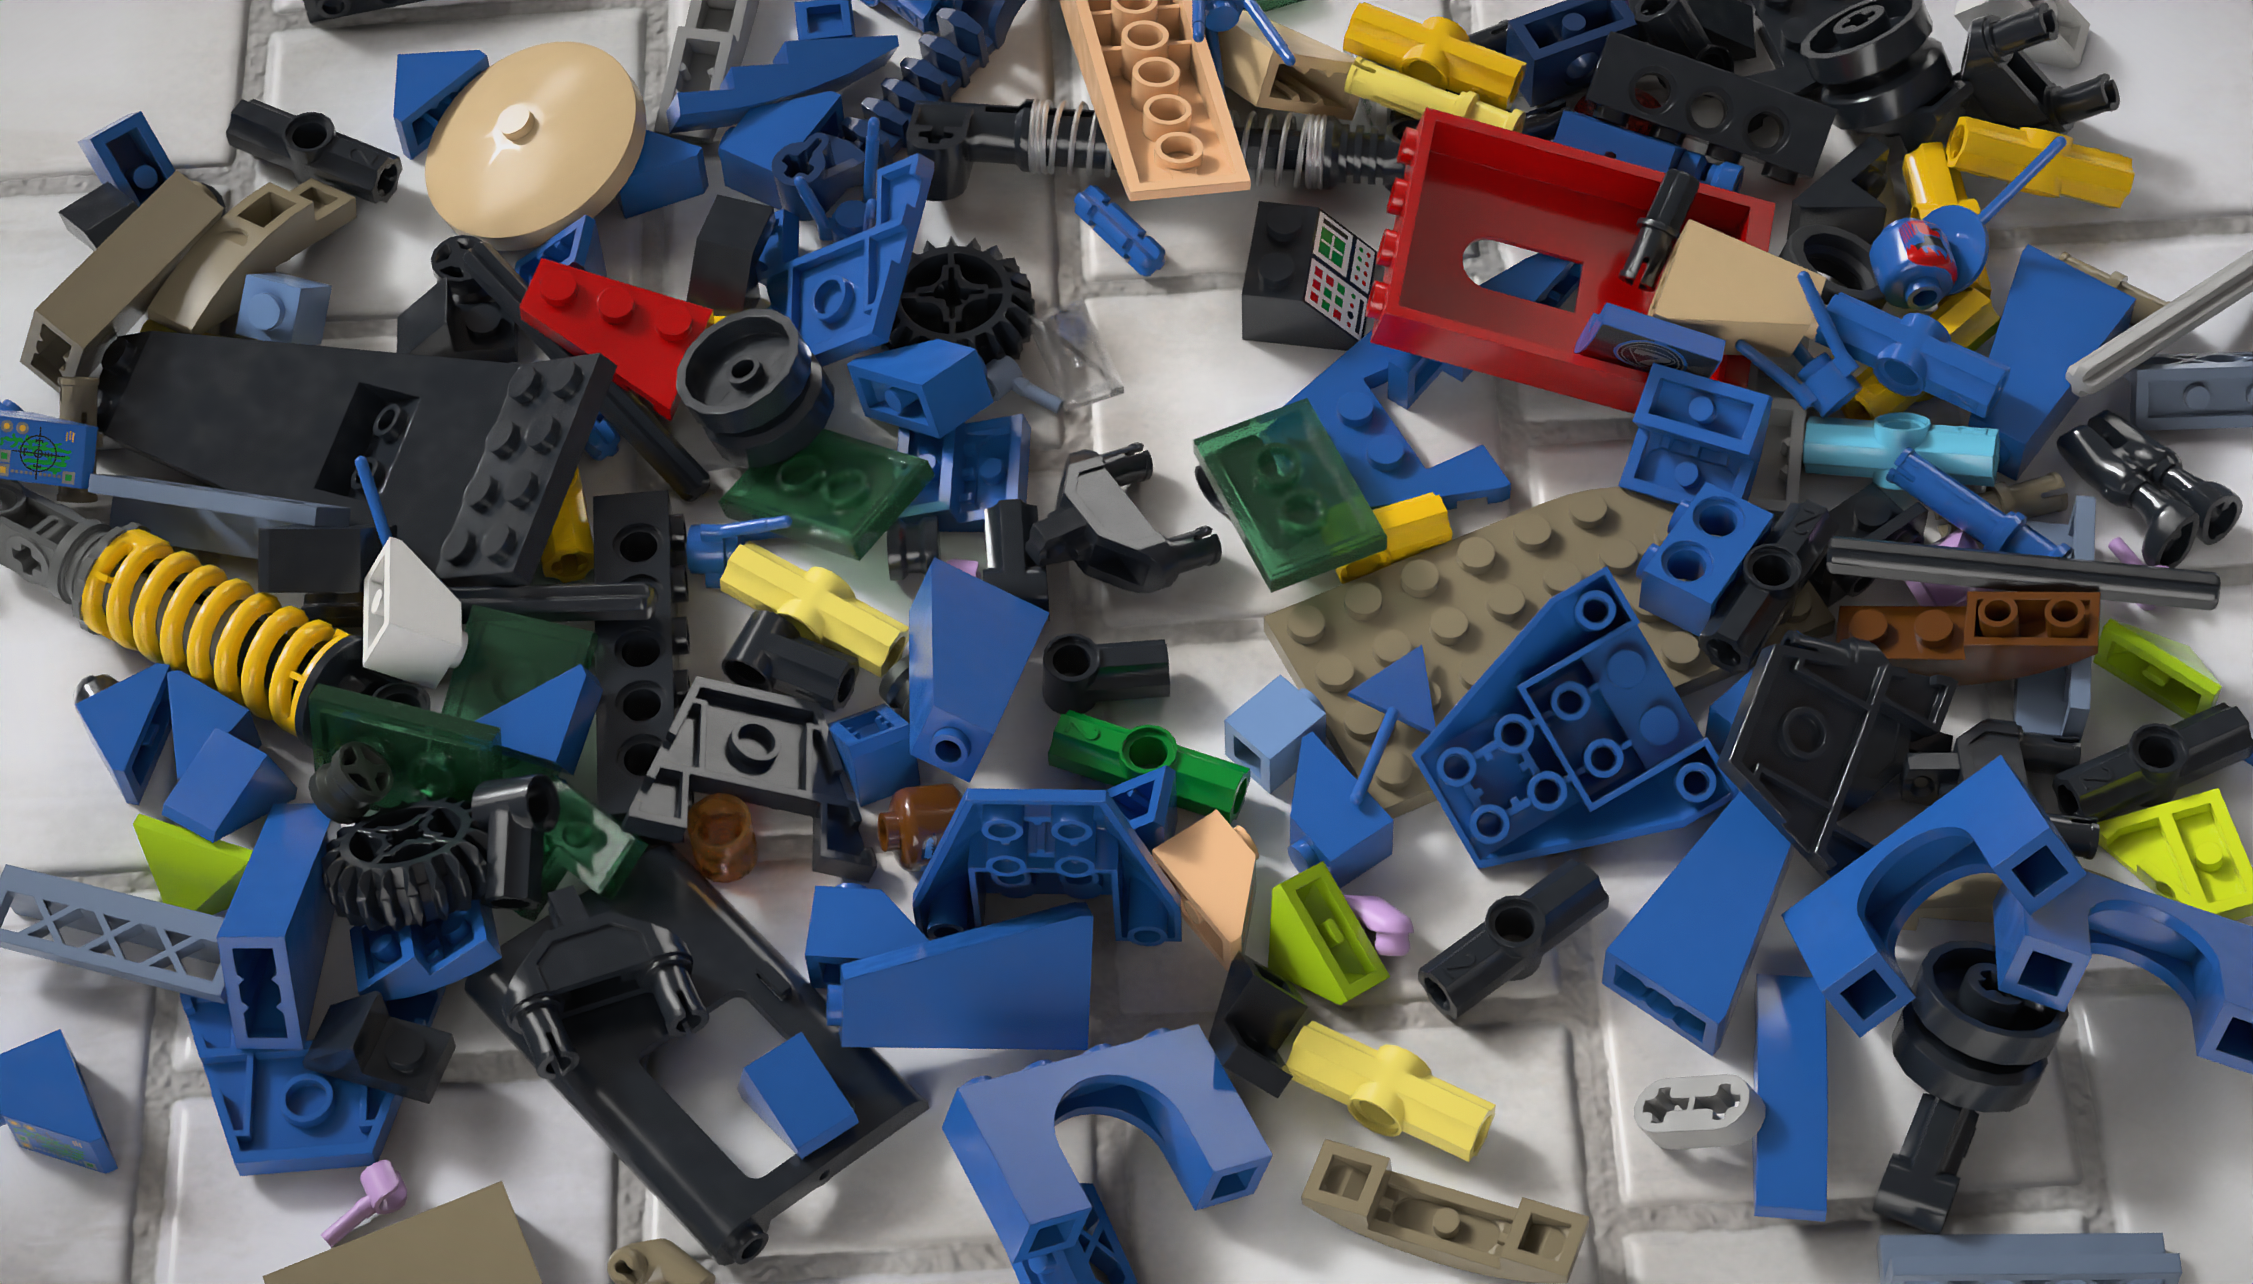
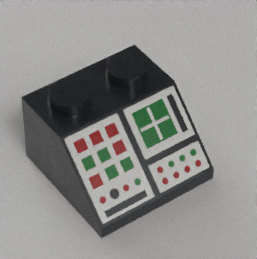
M1259 201L1242 289V340L1348 351L1365 336L1368 319L1365 313L1374 282L1377 251L1319 207Z

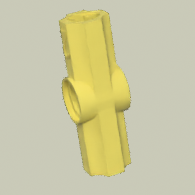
M751 541L745 545L740 544L728 559L726 569L720 578L722 592L755 610H766L784 617L795 626L801 637L857 658L861 668L880 678L894 664L901 660L903 651L909 641L908 626L856 599L854 591L840 576L823 567L814 566L805 571Z
M1313 1020L1307 1026L1302 1027L1293 1043L1290 1056L1286 1062V1066L1293 1075L1291 1080L1347 1105L1348 1111L1354 1119L1371 1131L1390 1137L1398 1136L1403 1131L1467 1162H1470L1472 1157L1477 1156L1495 1117V1104L1434 1077L1428 1065L1407 1049L1386 1044L1376 1050Z

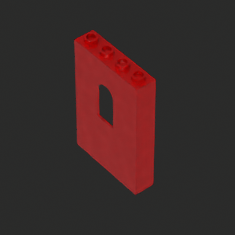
M1426 107L1417 128L1406 127L1397 155V163L1406 165L1403 179L1396 177L1387 204L1386 213L1395 215L1396 218L1393 230L1385 229L1377 253L1376 264L1384 266L1385 272L1383 282L1374 281L1367 302L1365 316L1375 319L1370 343L1635 414L1649 373L1576 354L1574 349L1592 314H1600L1606 302L1645 315L1648 314L1655 292H1646L1638 289L1647 265L1645 263L1641 265L1632 286L1619 279L1618 274L1623 269L1640 231L1636 226L1637 220L1640 217L1646 218L1665 173ZM1699 182V190L1679 233H1682L1688 220L1691 219L1768 252L1776 203ZM1480 240H1493L1583 265L1574 313L1477 285L1464 270L1463 254L1465 249L1472 243ZM1661 273V275H1660V277H1659V279H1658V282H1657V284H1656L1657 287H1658V284H1659V282H1660L1662 273ZM1723 354L1721 363L1709 379L1747 389L1751 361L1744 355Z

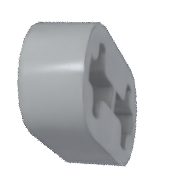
M1737 1075L1676 1077L1661 1079L1646 1087L1639 1095L1634 1106V1119L1638 1127L1661 1148L1727 1147L1743 1144L1755 1136L1764 1122L1766 1107L1762 1098L1745 1080ZM1739 1101L1738 1107H1734L1735 1102ZM1678 1105L1682 1110H1674V1109H1675V1106ZM1725 1113L1724 1119H1721L1717 1115Z

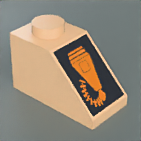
M1215 810L1152 849V856L1181 897L1182 918L1228 972L1231 961L1238 951L1245 954L1256 894V860L1259 859V853L1254 841L1241 826L1232 828L1220 812Z

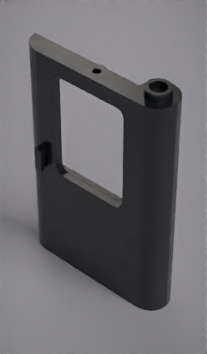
M664 844L649 850L579 895L589 918L610 911L655 924L679 936L686 943L693 958V970L690 978L708 1013H711L730 999L743 998L786 1040L802 1031L858 1118V1124L803 1159L795 1154L765 1176L755 1179L750 1178L730 1160L641 1066L640 1061L646 1055L673 1038V1036L669 1035L666 1021L653 993L646 992L561 1019L571 1044L576 1049L580 1059L575 1069L564 1076L560 1072L556 1059L552 1060L551 1064L556 1078L546 1079L547 1082L717 1264L726 1266L736 1262L742 1265L753 1260L768 1242L769 1236L766 1232L773 1218L816 1188L827 1183L834 1175L929 1109L928 1102L873 1047L841 1046L839 1026H827V1000L674 846ZM549 915L500 946L502 958L468 976L464 987L467 996L534 1068L535 1062L523 1034H519L508 1026L502 1013V1003L507 988L524 959L540 939L543 932L554 929ZM683 1018L681 1023L684 1029H687L689 1025L686 1019Z

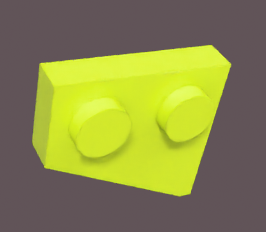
M2219 788L2097 822L2100 827L2098 845L2157 895L2232 920L2253 916V869Z

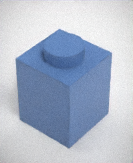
M281 272L246 274L235 334L262 341L305 345L321 344L332 286Z
M1280 674L1224 720L1225 755L1235 764L1250 768L1251 778L1271 794L1297 772L1301 741L1304 736L1313 731L1326 745L1325 709L1312 692L1305 688L1298 690Z

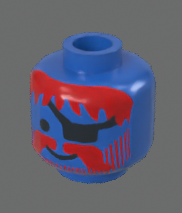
M1916 218L1896 220L1881 231V234L1875 239L1870 249V263L1877 285L1886 296L1885 300L1892 306L1913 310L1929 309L1939 303L1952 290L1957 280V267L1946 234L1934 223Z

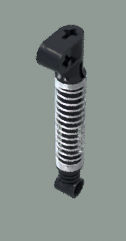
M1037 98L1035 100L1026 99L1019 106L917 100L906 133L907 157L920 153L934 162V173L927 201H947L962 195L967 188L974 162L1016 164L1022 172L1033 174L1036 172L1041 174L1043 172L1045 175L1048 172L1052 175L1055 167H1067V174L1069 176L1073 174V168H1086V175L1088 177L1092 175V169H1105V176L1109 178L1111 170H1117L1095 110H1089L1088 104L1084 101L1080 102L1076 109H1071L1066 100H1063L1058 108H1053L1051 100L1045 101L1043 98L1040 101ZM1234 109L1230 112L1232 122L1234 118V129L1247 169H1255V184L1257 187L1262 184L1263 170H1274V186L1276 188L1281 184L1282 171L1293 172V187L1295 189L1300 185L1301 172H1304L1307 189L1313 188L1316 190L1319 188L1320 191L1322 189L1331 190L1338 183H1346L1347 176H1353V184H1361L1362 177H1368V185H1376V178H1383V185L1391 192L1396 177L1403 179L1406 165L1397 163V155L1406 127L1416 129L1420 119L1418 120L1413 117L1398 119L1386 126V134H1380L1379 126H1371V133H1365V126L1357 125L1356 132H1350V125L1342 124L1335 116H1326L1324 114L1321 117L1320 114L1315 116L1310 113L1304 120L1302 130H1297L1296 119L1291 112L1285 119L1283 129H1278L1277 117L1272 111L1266 117L1264 128H1259L1258 115L1253 110L1247 116L1245 127H1241L1238 112ZM1252 119H1253V126H1254V128H1250V127H1251V123H1252Z

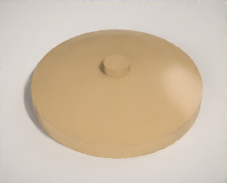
M545 43L528 47L499 60L476 76L462 89L448 106L434 130L425 163L426 187L433 206L458 235L474 236L483 242L490 243L498 251H517L538 247L584 215L594 218L619 193L633 172L640 157L646 134V110L638 86L613 56L597 47L584 43Z

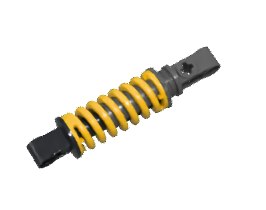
M0 479V564L18 573L28 582L40 584L49 589L51 594L67 604H72L73 616L78 619L80 628L93 635L101 634L124 648L139 651L149 661L170 665L172 671H183L241 706H246L253 715L268 721L274 720L282 730L298 737L302 744L314 750L327 749L340 740L344 743L352 741L362 742L376 749L385 758L390 768L396 769L417 766L428 757L430 753L431 712L429 694L425 689L416 684L363 667L362 636L350 635L340 629L334 631L331 624L319 619L309 621L304 610L294 606L282 608L276 596L265 592L255 594L251 584L245 580L238 578L229 580L223 569L210 564L202 566L197 556L189 552L179 551L175 553L168 541L152 534L149 528L139 523L131 522L123 527L116 526L112 529L109 525L97 519H86L68 506L57 504L25 488L18 481Z

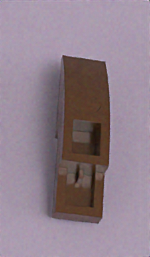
M1967 591L1966 606H1839L1836 643L1849 637L1868 640L1885 654L1892 666L1906 668L1908 673L1929 677L1937 674L1952 677L1959 681L1957 686L2011 680L2057 669L2098 654L2101 592Z

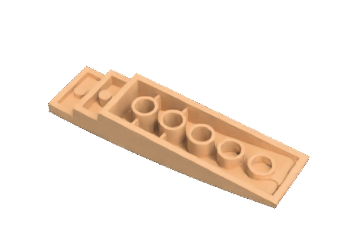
M1059 0L1092 105L1129 201L1250 190L1251 179L1206 37L1200 43L1195 42L1193 39L1192 0Z

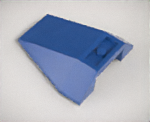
M1608 566L1550 598L1412 753V757L1477 869L1683 828L1731 801L1739 793L1736 785L1716 765L1719 759L1718 754L1708 737L1704 738L1641 632L1638 626L1640 621Z
M967 788L913 893L912 907L915 926L927 938L932 940L984 926L986 893H1000L1009 898H1026L1033 894H1066L1076 899H1092L1099 895H1112L1115 941H1131L1140 946H1156L1164 942H1182L1181 897L1107 790Z

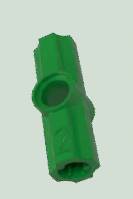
M1068 710L1066 714L1061 715L1053 731V738L1048 751V763L1050 766L1111 786L1119 785L1167 765L1176 771L1178 808L1203 816L1218 810L1229 824L1238 818L1245 802L1251 777L1250 768L1177 745L1171 733L1160 726L1142 725L1130 730L1072 710ZM1147 764L1159 766L1153 769L1139 768L1140 766Z

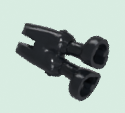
M2107 409L2091 417L2088 420L2087 426L2079 425L2059 436L2056 441L2060 455L2102 497L2116 506L2129 509L2134 508L2144 519L2148 530L2143 540L2141 552L2144 562L2148 566L2162 565L2175 568L2187 556L2196 537L2206 545L2219 542L2233 529L2242 513V501L2231 489L2213 481H2205L2183 469L2180 457L2173 450L2160 444L2131 422ZM2164 489H2165V490H2166L2170 495H2172L2175 499H2173L2172 497L2168 496L2167 494H2165V493L2162 492L2161 490H2164Z

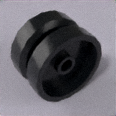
M1864 0L1826 19L1813 29L1801 43V55L1811 78L1820 84H1825L1821 89L1823 104L1838 109L1832 123L1841 130H1860L1887 123L1905 116L1928 103L1943 91L1953 77L1952 66L1942 43L1929 37L1933 31V22L1923 0Z
M748 309L721 319L705 329L687 348L677 368L676 389L685 406L697 423L702 425L708 438L722 458L739 467L761 468L787 460L806 448L825 428L834 409L835 387L825 370L810 351L791 319L773 309Z
M1949 941L1932 948L1921 963L1911 988L1916 998L1903 1008L1891 1036L1895 1059L1904 1073L1926 1092L1954 1106L1987 1113L2010 1112L2028 1104L2048 1064L2047 1057L2056 1045L2069 1016L2068 1006L2065 1012L1999 991L1995 945L1979 941Z

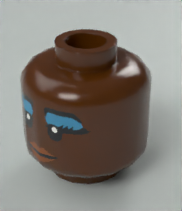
M948 783L906 787L897 790L892 796L888 812L880 813L878 816V837L882 850L884 852L892 851L895 860L903 870L908 872L924 871L963 797L961 792L954 785Z

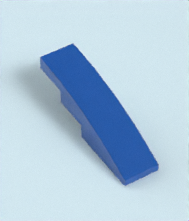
M898 35L785 41L773 59V64L731 67L720 85V90L677 92L666 111L669 134L737 125L750 108L827 91L838 92L885 66L899 47Z
M1537 253L1525 258L1479 286L1560 308L1579 287L1583 265ZM1399 351L1388 362L1387 399L1408 410L1442 371L1463 382L1473 370Z
M1757 973L1754 991L1755 1045L1753 1053L1754 1091L1762 1098L1766 1111L1762 1127L1752 1138L1754 1216L1825 1222L1827 1213L1828 1155L1826 999L1813 977Z

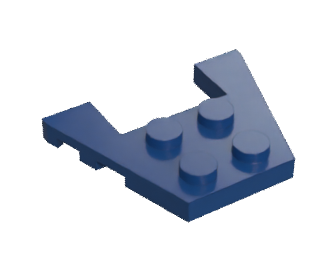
M920 153L877 170L876 226L799 257L800 217L784 208L774 212L775 226L756 265L758 282L766 286L771 304L766 309H773L791 319L822 367L889 341L934 173V162Z
M1373 329L1259 426V441L1268 450L1276 467L1290 488L1315 513V525L1317 527L1319 521L1328 512L1341 505L1350 503L1363 504L1371 511L1433 492L1435 495H1440L1447 510L1457 509V501L1486 497L1487 504H1492L1510 499L1511 483L1483 444L1429 469L1424 467L1371 391V389L1388 382V362L1400 351L1370 343Z
M446 986L412 997L384 1001L389 1016L431 1028L446 991ZM180 993V999L212 1091L211 1094L234 1164L240 1176L364 1167L379 1161L404 1097L305 1069L302 1062L313 1040H306L303 1049H236L228 999L223 1004Z

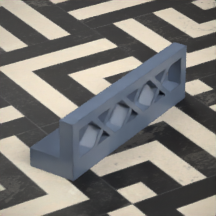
M2253 351L2155 354L2123 375L2131 383L2130 422L2142 431L2253 427Z
M90 474L88 487L89 493L113 496L109 523L112 529L116 526L123 527L131 522H136L149 528L152 534L168 541L171 546L258 559L259 528L292 524L346 527L349 526L351 508L128 475Z
M2076 495L2069 525L2027 520L2028 526L2056 545L2066 543L2072 547L2069 558L2094 560L2096 497ZM2092 656L2057 669L2014 679L2013 721L2017 725L2022 726L2023 732L2064 737L2077 736L2080 738L2079 743L2081 742L2090 712Z
M8 864L5 865L0 876V948L223 1004L226 1003L227 994L216 938L224 918ZM10 907L15 914L41 920L20 932L1 928ZM66 926L102 936L78 948L66 945L59 929ZM51 934L54 941L42 938ZM127 941L163 951L138 963L126 959L120 944ZM112 949L115 957L102 953ZM191 957L219 964L213 981L188 975L181 959ZM173 964L177 972L166 970L164 968Z
M2163 1233L1880 1235L1876 1247L1880 1284H2178L2182 1275L2180 1253H2166Z

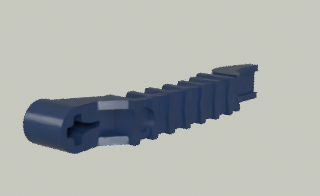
M955 0L954 9L941 7L936 13L941 37L930 34L922 35L918 40L922 59L905 57L900 63L903 79L898 80L886 77L882 81L883 100L866 97L861 103L864 119L846 117L841 122L844 140L833 135L817 132L811 135L805 142L791 143L777 152L771 167L782 209L784 208L800 217V221L814 220L794 185V179L797 176L805 178L825 213L831 209L848 188L863 186L868 121L871 117H877L880 121L878 169L894 163L893 156L902 147L907 148L906 133L916 101L951 102V96L960 87L966 88L970 83V76L979 67L985 68L989 63V56L995 49L999 50L1004 44L1009 28L1026 0Z

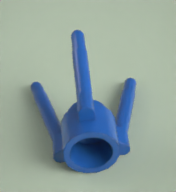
M1192 0L1193 39L1195 42L1200 43L1206 37L1224 97L1225 84L1218 32L1233 28L1238 23L1243 8L1250 14L1287 66H1293L1296 62V58L1288 48V45L1256 0Z
M871 117L868 121L862 201H845L836 208L832 217H827L805 178L797 176L794 179V185L817 224L818 237L822 241H833L835 243L876 226V188L880 142V121L877 117Z
M1801 271L1797 276L1798 281L1834 359L1832 360L1826 352L1813 358L1804 345L1799 342L1792 354L1803 366L1796 375L1802 382L1800 384L1746 341L1738 340L1735 343V348L1749 359L1752 364L1787 390L1804 410L1813 406L1822 418H1826L1847 404L1862 389L1860 383L1852 375L1860 366L1847 352L1809 273Z
M788 515L728 524H692L688 531L686 546L688 569L691 574H705L706 588L721 589L720 578L726 569L728 559L740 544L745 545V542L835 532L841 529L842 524L838 519L792 523V518Z

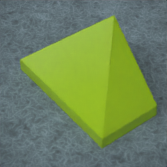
M2112 618L2103 626L2099 639L2098 654L2095 655L2093 660L2095 664L2184 719L2216 706L2222 686L2190 646Z
M138 814L133 822V827L163 902L210 915L227 910L253 850L222 840L212 843L191 830Z
M1324 861L1272 888L1268 969L1288 981L1338 1005L1346 1003L1390 978L1388 971Z

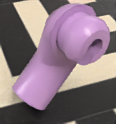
M1344 895L1361 927L1376 932L1375 950L1379 955L1405 956L1409 952V933H1414V928L1408 916L1381 897Z

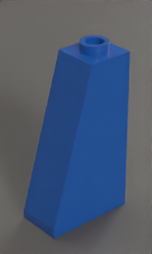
M2029 244L2021 253L1989 354L1990 359L2011 368L2008 381L1991 415L1982 418L1971 413L1968 427L1999 429L2000 452L1997 472L2014 481L2019 479L2080 398L2072 392V385L2065 379L2068 367L2126 331L2129 327L2136 298Z
M935 557L909 610L910 755L970 783L996 731L1048 618L1049 612Z
M1741 791L1606 949L1602 975L1603 985L1712 1057L1721 1047L1795 849Z
M273 803L216 937L236 1049H303L307 1040L335 907L330 903L323 883L322 873L324 870L321 858L327 854L326 844L332 839H336L337 831L341 829V823L327 818L317 808L315 803Z
M1072 902L841 964L840 985L827 986V1026H839L838 1031L842 1047L1088 1050L1093 914L1086 902Z

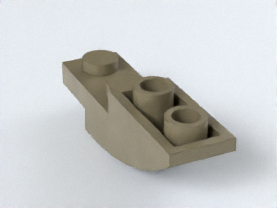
M313 178L290 191L268 182L223 215L186 253L165 280L147 308L148 319L178 333L196 335L206 333L212 327L240 311L246 274L276 272L277 266L287 262L293 256L357 218L356 197Z

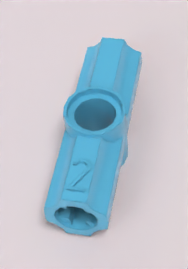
M1907 412L1887 413L1876 417L1874 420L1810 416L1806 423L1803 442V463L1805 473L1872 478V482L1877 486L1886 489L1902 490L1894 483L1888 482L1886 476L1891 468L1896 470L1898 466L1894 462L1910 446L1920 456L1961 484L1994 487L1999 464V429L1933 425L1927 417Z

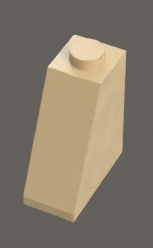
M1244 10L1239 17L1238 23L1233 28L1218 32L1224 84L1254 106L1302 114L1310 113L1315 116L1318 114L1323 116L1325 114L1326 116H1335L1337 119L1353 121L1360 97L1346 93L1344 87L1351 66L1354 65L1356 58L1270 20L1296 58L1293 66H1287L1273 49L1250 14Z
M1689 219L1670 252L1647 315L1726 340L1723 353L1725 355H1742L1736 350L1735 343L1738 340H1744L1765 356L1790 357L1803 336L1814 339L1819 326L1805 298L1806 296L1797 276L1801 271L1808 272L1820 296L1826 277Z

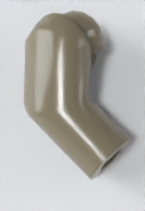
M664 1238L623 1246L610 1255L607 1263L609 1277L616 1284H714L716 1280L713 1273L675 1243Z

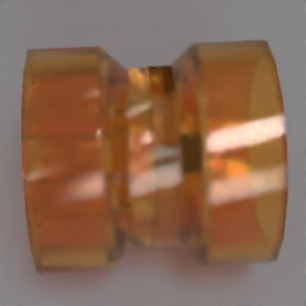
M722 793L706 796L694 804L688 812L687 830L698 871L705 878L719 883L738 881L748 875L757 864L759 855L748 806L743 800L731 794Z

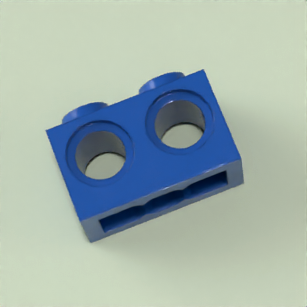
M1706 481L1692 502L1684 499L1677 506L1668 525V536L1661 546L1654 543L1651 544L1642 556L1636 571V578L1642 580L1639 607L1699 637L1741 576L1746 555L1754 547L1762 545L1770 534L1774 514ZM1678 579H1687L1690 581H1681Z

